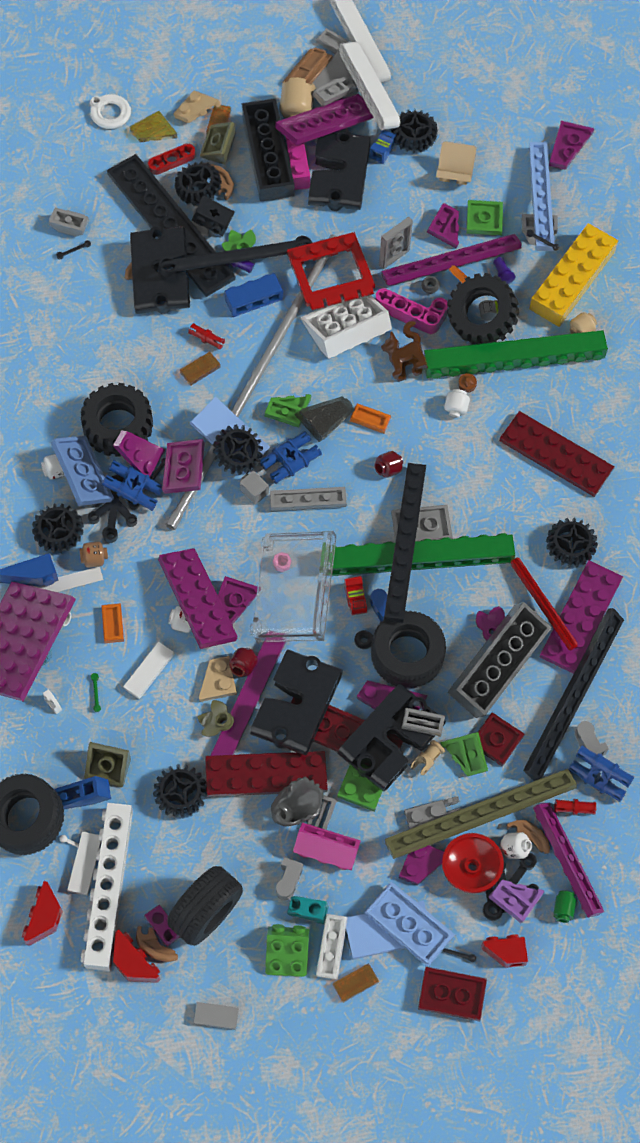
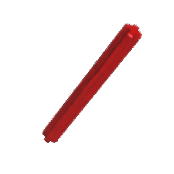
M518 557L512 560V568L565 646L570 651L578 646L577 641L523 562Z

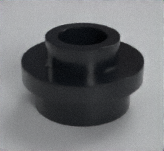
M366 630L359 631L354 638L355 645L360 649L370 648L373 635ZM362 638L367 639V642L362 643L360 640Z

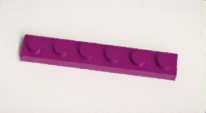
M542 803L533 807L536 818L541 823L545 836L550 841L554 854L559 859L563 872L568 877L572 890L581 903L583 912L588 918L602 914L605 911L551 804Z

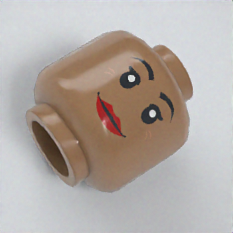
M101 542L84 543L83 547L80 548L81 563H84L87 568L103 566L104 559H108L107 548H103Z

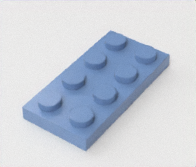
M78 436L53 439L51 445L78 506L111 502L114 497L109 488L102 486L105 477L87 437Z

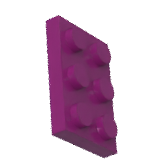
M203 439L167 443L162 486L164 494L201 489L205 448Z

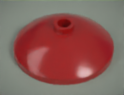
M467 833L453 839L447 845L442 858V868L446 879L456 889L466 893H481L492 888L499 881L504 867L503 855L498 845L489 837L477 833ZM474 865L476 869L470 870L469 866Z

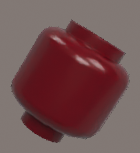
M388 451L376 458L375 470L380 476L389 478L402 471L403 459L396 452Z
M238 648L229 660L231 672L238 677L249 676L257 665L258 659L250 648Z

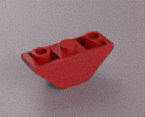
M43 881L42 886H39L35 897L38 899L36 905H32L29 912V918H31L29 925L24 927L22 933L25 944L29 946L56 932L63 913L47 881Z
M117 930L113 956L115 967L127 981L158 983L161 980L158 975L160 970L153 962L149 964L145 960L147 955L140 947L136 949L131 944L133 939L127 932L122 933L120 930Z

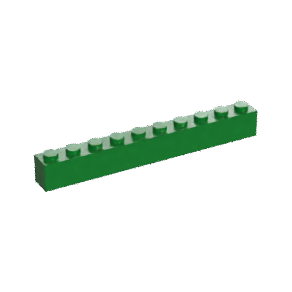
M604 330L431 349L424 350V356L428 365L425 373L426 378L437 379L442 376L455 377L467 373L473 375L478 372L491 373L495 370L509 371L513 368L526 369L531 366L544 367L549 364L562 365L567 362L597 361L606 357L608 347Z
M500 533L496 536H461L456 539L444 537L440 540L423 539L415 541L411 570L511 563L515 559L513 534ZM388 541L383 544L366 543L360 546L349 544L345 547L328 546L322 548L324 577L391 572L395 543Z

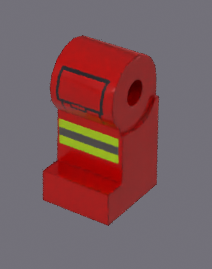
M362 576L345 579L344 589L351 615L367 613Z

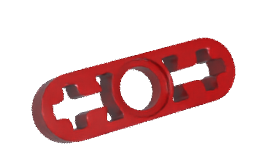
M183 144L149 159L148 168L152 174L159 175L188 163L195 158V147L191 144ZM171 156L177 158L174 162H169L167 159Z

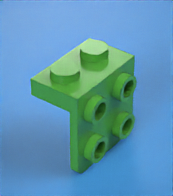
M281 924L268 926L266 974L306 976L309 945L308 928L300 925L291 928Z

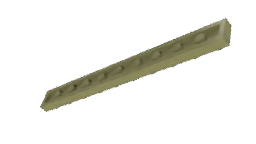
M565 769L386 838L385 844L391 856L395 859L576 789L577 783L569 770Z

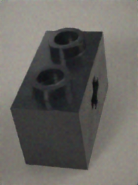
M203 195L191 221L211 230L215 234L223 236L235 211Z

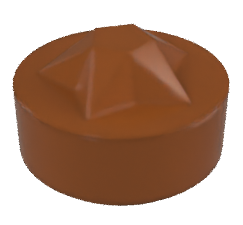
M468 373L463 374L458 382L460 390L467 393L475 390L477 385L476 377Z

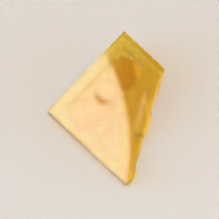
M160 111L130 126V131L139 142L162 140L161 137L172 136V139L177 138V132Z

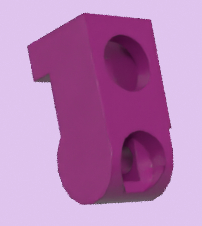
M160 904L144 915L145 920L151 925L166 947L180 938L168 926V915Z

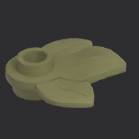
M218 700L211 702L210 712L197 716L200 724L204 727L201 734L206 737H212L220 731H226L234 723V718L228 713L227 706Z

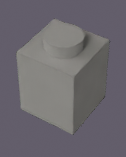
M253 470L250 474L247 473L241 478L240 491L256 505L269 494V485Z

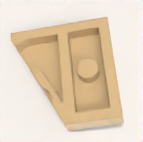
M193 91L174 112V116L176 119L190 123L196 120L197 117L207 114V109L216 106V108L220 107L221 103L216 98Z
M229 656L209 660L199 695L200 702L237 695L233 673L229 666Z

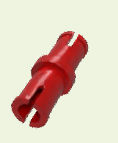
M195 323L190 326L196 330L189 329L188 333L201 339V342L208 343L219 350L223 347L217 341L224 344V338L213 334L209 329L205 330L197 326Z
M555 799L554 812L572 813V815H577L578 813L595 815L596 802L578 801V799H573L572 801Z

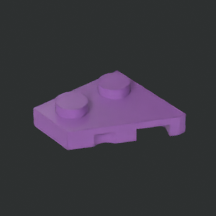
M501 880L489 898L518 922L522 923L545 891Z

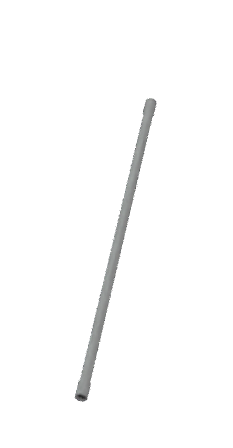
M330 235L329 238H333V237H337V236H336V235ZM329 255L321 257L313 266L307 277L310 288L314 285ZM301 291L296 296L231 410L237 417H239L302 306L304 299ZM211 445L203 459L201 482L213 463L214 457L217 455L212 452L216 448ZM196 491L184 493L176 509L165 524L169 529L176 530Z

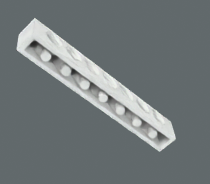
M107 803V809H103L102 821H105L104 829L100 828L99 841L102 842L101 848H97L96 861H99L98 868H94L93 880L96 883L95 888H91L90 901H93L92 909L89 908L87 913V921H90L89 929H85L84 941L87 942L86 950H82L81 962H84L86 969L111 970L133 816L132 805ZM113 823L121 824L117 830L110 828ZM111 842L118 843V846L113 850L107 848ZM108 862L115 863L114 868L110 870H107L104 867L105 864ZM105 882L112 883L111 888L108 890H104L101 887ZM102 902L109 903V907L106 910L99 909V905ZM98 923H106L104 930H96ZM99 942L103 944V948L100 951L93 950L94 944Z

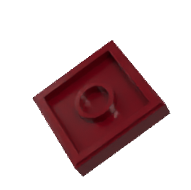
M493 712L478 731L484 755L502 767L525 735Z

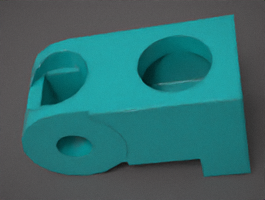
M292 896L287 914L325 925L329 906L327 901Z

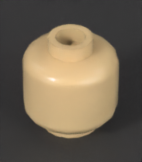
M582 312L570 321L571 328L569 331L571 334L596 331L597 321L592 314Z

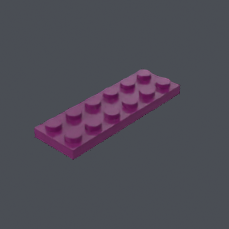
M356 94L332 102L324 107L321 106L277 121L275 128L295 145H300L373 119L374 117L363 97Z
M195 548L159 555L158 561L200 649L237 641L238 636Z
M588 560L560 615V618L577 641L578 646L571 651L568 650L553 628L539 657L574 674L623 576Z

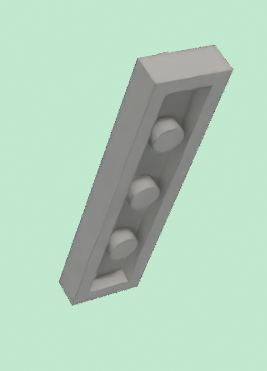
M345 487L270 491L271 511L346 507L347 505Z

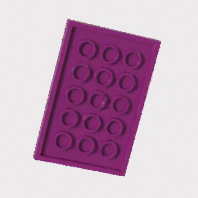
M16 582L10 583L0 602L1 696L24 701L76 600L73 596Z

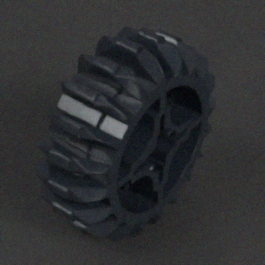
M409 109L406 113L401 112L399 116L400 126L391 129L392 133L397 134L395 144L400 145V149L406 148V152L412 150L413 153L416 150L421 153L422 149L427 150L429 146L432 147L438 134L437 124L433 117H429V113L423 114L422 110L417 112L416 109L413 112Z
M195 161L193 165L188 163L187 168L182 167V172H178V177H175L174 187L177 196L180 197L182 202L185 201L187 205L192 203L195 206L197 203H200L203 195L214 200V196L219 195L222 180L219 171L216 170L214 165L211 166L209 162L204 164L203 161L197 164Z
M237 424L234 425L233 429L231 426H227L226 430L222 429L220 431L221 435L216 436L215 439L217 441L213 443V446L216 448L212 452L218 454L214 459L220 460L219 467L225 466L224 472L231 469V475L236 470L238 475H241L243 471L247 474L250 469L254 470L256 468L255 465H259V458L263 456L260 452L263 450V446H259L262 441L261 439H255L257 433L252 435L251 428L246 431L245 425H242L240 429ZM235 437H239V438H242V439H244V440H243V441H239V440H237ZM224 442L228 444L227 447L230 450L228 455L224 451ZM248 445H250L252 451L251 458L248 456L249 453L246 450V447ZM241 447H242L241 451L239 450V451H236L235 453H233V452L235 451V449H238V448H241ZM232 459H238L243 463L232 461Z
M55 503L53 508L46 506V511L40 509V515H35L36 521L32 523L34 527L32 533L40 547L44 546L46 552L50 548L52 553L59 549L61 554L64 548L69 551L70 545L76 547L75 541L80 542V535L84 533L82 529L84 524L76 509L72 510L70 505L65 508L63 503L60 507H57ZM67 520H69L73 524L72 530L68 529V526H66ZM44 526L49 530L48 537L43 533Z
M574 517L572 521L566 518L564 522L559 520L557 525H552L546 538V543H548L546 548L550 550V556L555 555L554 561L561 560V566L564 563H568V568L572 564L577 568L579 563L584 566L588 560L592 559V555L594 556L598 543L595 542L597 541V535H593L594 529H589V523L583 525V520L576 522ZM570 532V533L567 534V535L559 536V535L562 534V533ZM585 549L580 553H574V551Z
M177 764L176 770H173V767L170 766L169 773L163 770V777L158 776L157 781L159 783L154 784L156 790L153 792V795L157 797L155 803L160 804L159 809L161 811L166 809V815L173 812V818H176L178 813H180L181 818H184V813L187 812L191 817V810L199 812L197 805L204 806L203 800L207 799V794L204 793L207 791V786H204L206 780L200 779L202 777L201 772L195 774L196 769L194 767L188 771V765L181 769L180 765ZM179 778H186L192 782H182ZM173 781L174 786L168 790V793L164 794L167 784ZM177 785L184 792V798L182 797V794H179V792L177 791ZM197 789V793L193 800L188 802V795L192 793L193 790ZM169 800H178L182 805L172 804Z

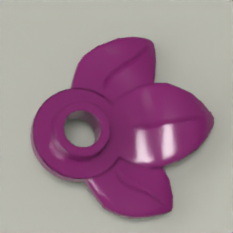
M500 606L493 608L489 614L478 611L476 614V625L483 631L482 635L486 641L491 636L489 631H495L505 618V612Z

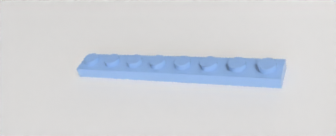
M530 142L529 156L534 231L536 235L554 244L547 142ZM535 238L536 251H554L551 246Z

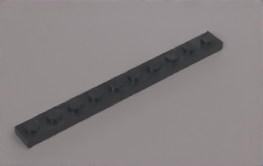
M408 463L384 621L404 623L426 473V465Z
M608 608L523 769L533 781L542 779L624 621L613 608Z

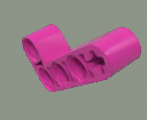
M385 288L379 289L376 292L375 299L388 311L389 316L404 323L415 321L416 325L413 327L427 334H435L447 316L448 302L444 298L434 299L430 307L426 308Z

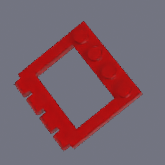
M355 232L287 249V256L306 307L310 306L311 310L324 308V302H326L327 306L339 304L342 302V297L344 302L359 298L358 293H360L361 297L374 294L375 283ZM351 251L362 279L312 292L302 266L304 261H315L323 256L338 255V252Z

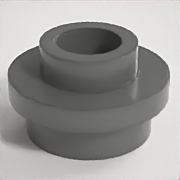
M428 276L422 281L421 287L424 292L433 294L439 289V281L433 276Z

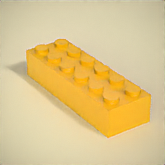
M588 223L533 295L529 310L560 327L613 256L619 240Z

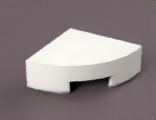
M49 689L43 693V697L53 712L58 714L62 711V708Z

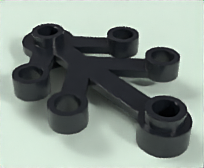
M119 475L112 476V478L120 482L124 481L123 477ZM111 489L110 491L114 497L113 500L88 514L89 522L97 524L100 521V517L109 511L108 526L102 531L103 539L107 543H113L118 539V532L115 528L117 510L126 519V524L129 527L137 525L136 515L128 511L119 501L116 492ZM127 500L130 509L136 510L139 508V504L131 505V501ZM102 503L91 505L93 507H99ZM92 516H97L95 520L91 519ZM131 518L135 519L134 522H129L128 520ZM109 534L114 535V537L108 538L107 536Z
M529 853L526 858L520 859V866L509 882L517 885L525 872L535 867L537 859L534 854ZM524 860H530L531 865H525ZM504 862L503 872H502V875H501V877H500L498 883H499L501 880H505V881H506V875H505V867H506V864H505V862ZM530 884L529 886H527V888L533 887L536 890L539 889V887L536 884ZM492 887L485 891L487 902L483 906V914L488 920L495 921L500 919L503 913L507 912L489 898L493 891ZM492 907L495 908L496 913L491 914L489 912V909Z

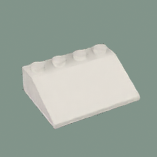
M358 293L359 298L346 302L342 298V302L339 304L326 305L324 308L301 317L303 324L315 343L328 359L346 350H350L363 342H368L370 339L392 329L388 311L371 295L361 297L360 293Z

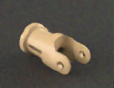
M431 740L429 747L424 752H421L412 762L411 768L414 769L419 763H424L426 765L421 770V775H425L434 765L437 757L440 754H444L445 749L435 740Z

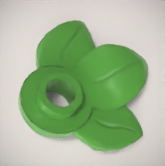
M231 230L229 241L223 242L222 247L224 251L252 247L256 243L255 234L252 230L247 231L244 235Z

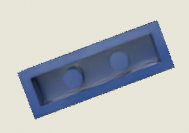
M275 273L264 275L254 281L250 280L242 285L232 286L225 290V301L233 317L283 300V289Z

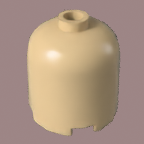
M298 77L289 78L288 82L283 81L280 99V112L282 116L289 118L312 110L314 102L312 94L316 89L313 83L310 85L306 83V79Z

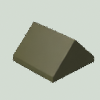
M227 122L210 125L200 157L225 165L236 134L235 124Z
M89 742L84 779L98 776L108 779L110 785L123 787L131 761L129 750Z

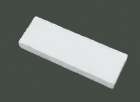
M158 642L123 686L124 690L140 700L175 655L174 652Z
M82 832L67 889L68 892L88 896L97 862V848H100L102 842L99 841V835Z
M326 914L316 972L317 977L338 980L348 919L345 916Z

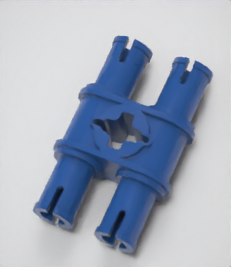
M303 431V433L293 439H287L286 442L277 448L274 447L270 454L260 459L261 467L264 466V470H267V468L277 462L282 464L281 468L269 474L271 480H275V484L287 476H294L302 468H307L309 462L322 455L317 445H314L304 453L299 451L298 448L311 441L309 434L306 435V431Z
M113 460L108 471L123 477L124 481L120 482L106 475L102 486L113 490L118 497L121 496L133 502L134 505L140 504L153 511L158 500L143 494L142 490L146 489L160 496L163 485L150 479L148 474L145 475L133 469L132 466L128 468Z
M582 745L576 757L586 761L592 768L589 769L574 760L568 769L569 772L583 779L584 784H589L599 790L601 794L606 793L621 802L627 791L611 782L612 778L628 788L634 776L620 769L617 763L615 764L603 757V754L598 753L597 755Z

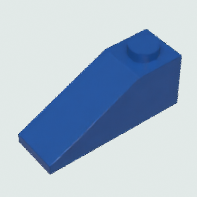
M50 553L0 569V583L10 584L11 582L41 587L44 585L50 586L59 581Z
M98 776L54 789L62 800L63 809L93 805L111 799L109 780Z

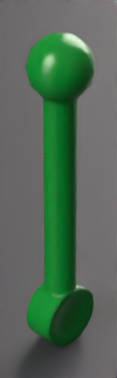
M93 673L91 675L95 700L93 710L99 712L101 710L97 688L99 676Z

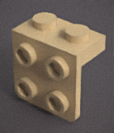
M444 141L441 146L439 165L436 172V177L440 178L439 181L450 182V179L457 180V184L467 185V182H471L476 147Z

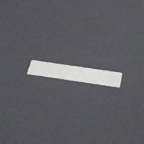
M95 567L58 577L59 581L50 586L33 587L60 592L101 581L103 576L100 567Z

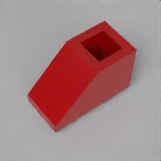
M514 934L506 936L507 939L488 937L486 941H483L481 945L482 950L505 968L526 966L528 963L525 937H519V935Z

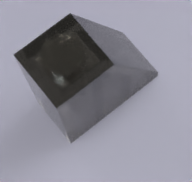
M341 396L303 408L294 415L320 442L335 430L354 411V408L348 399Z

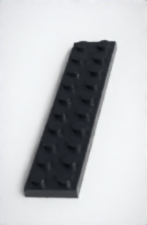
M137 154L107 170L108 176L150 228L154 226L162 228L184 226L187 257L216 253ZM226 264L185 271L205 297L236 280V276Z

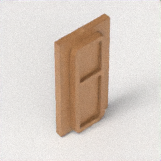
M310 48L283 81L288 82L289 78L298 77L306 79V83L311 85L333 59V55L327 54L325 50L319 48Z

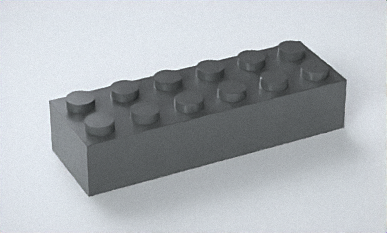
M525 602L514 605L447 693L475 718L485 716L552 627Z

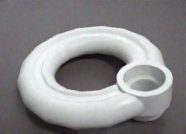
M106 94L100 97L94 96L90 100V116L99 127L116 129L123 126L131 116V107L122 96ZM107 104H115L121 109L120 115L115 119L104 118L100 111Z

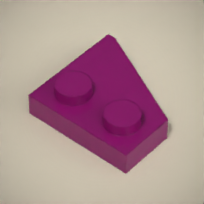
M443 202L427 233L456 249L459 244V211Z
M426 846L408 853L399 878L418 886L442 864L444 851L432 846Z

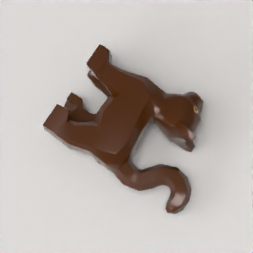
M415 321L407 322L403 328L405 336L413 339V342L399 348V341L395 338L393 332H390V338L386 339L385 343L381 345L382 351L389 354V360L395 368L392 375L398 382L406 380L405 366L413 364L411 370L415 376L422 374L423 368H428L426 357L421 347V338L418 333L410 331V328L416 325Z

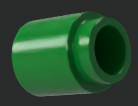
M559 891L556 896L553 916L557 918L558 922L569 923L570 920L574 919L576 899L573 892Z

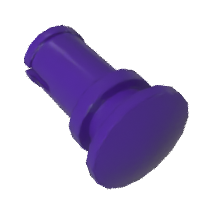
M503 257L496 258L493 264L498 271V277L508 284L512 283L516 278L515 274L507 267Z
M250 261L230 263L233 265L232 267H238L248 273L252 272L255 265L254 262Z

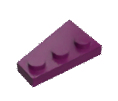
M561 120L549 166L566 170L592 136L595 128Z
M121 431L113 445L133 469L151 476L165 449L128 431Z
M225 576L218 597L233 625L261 592V588Z
M367 680L358 693L357 699L376 709L395 687ZM412 692L416 697H421L424 700L427 699L428 695ZM419 706L413 707V709L419 710L421 708Z

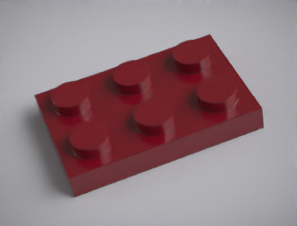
M425 967L418 1010L480 1022L487 979Z

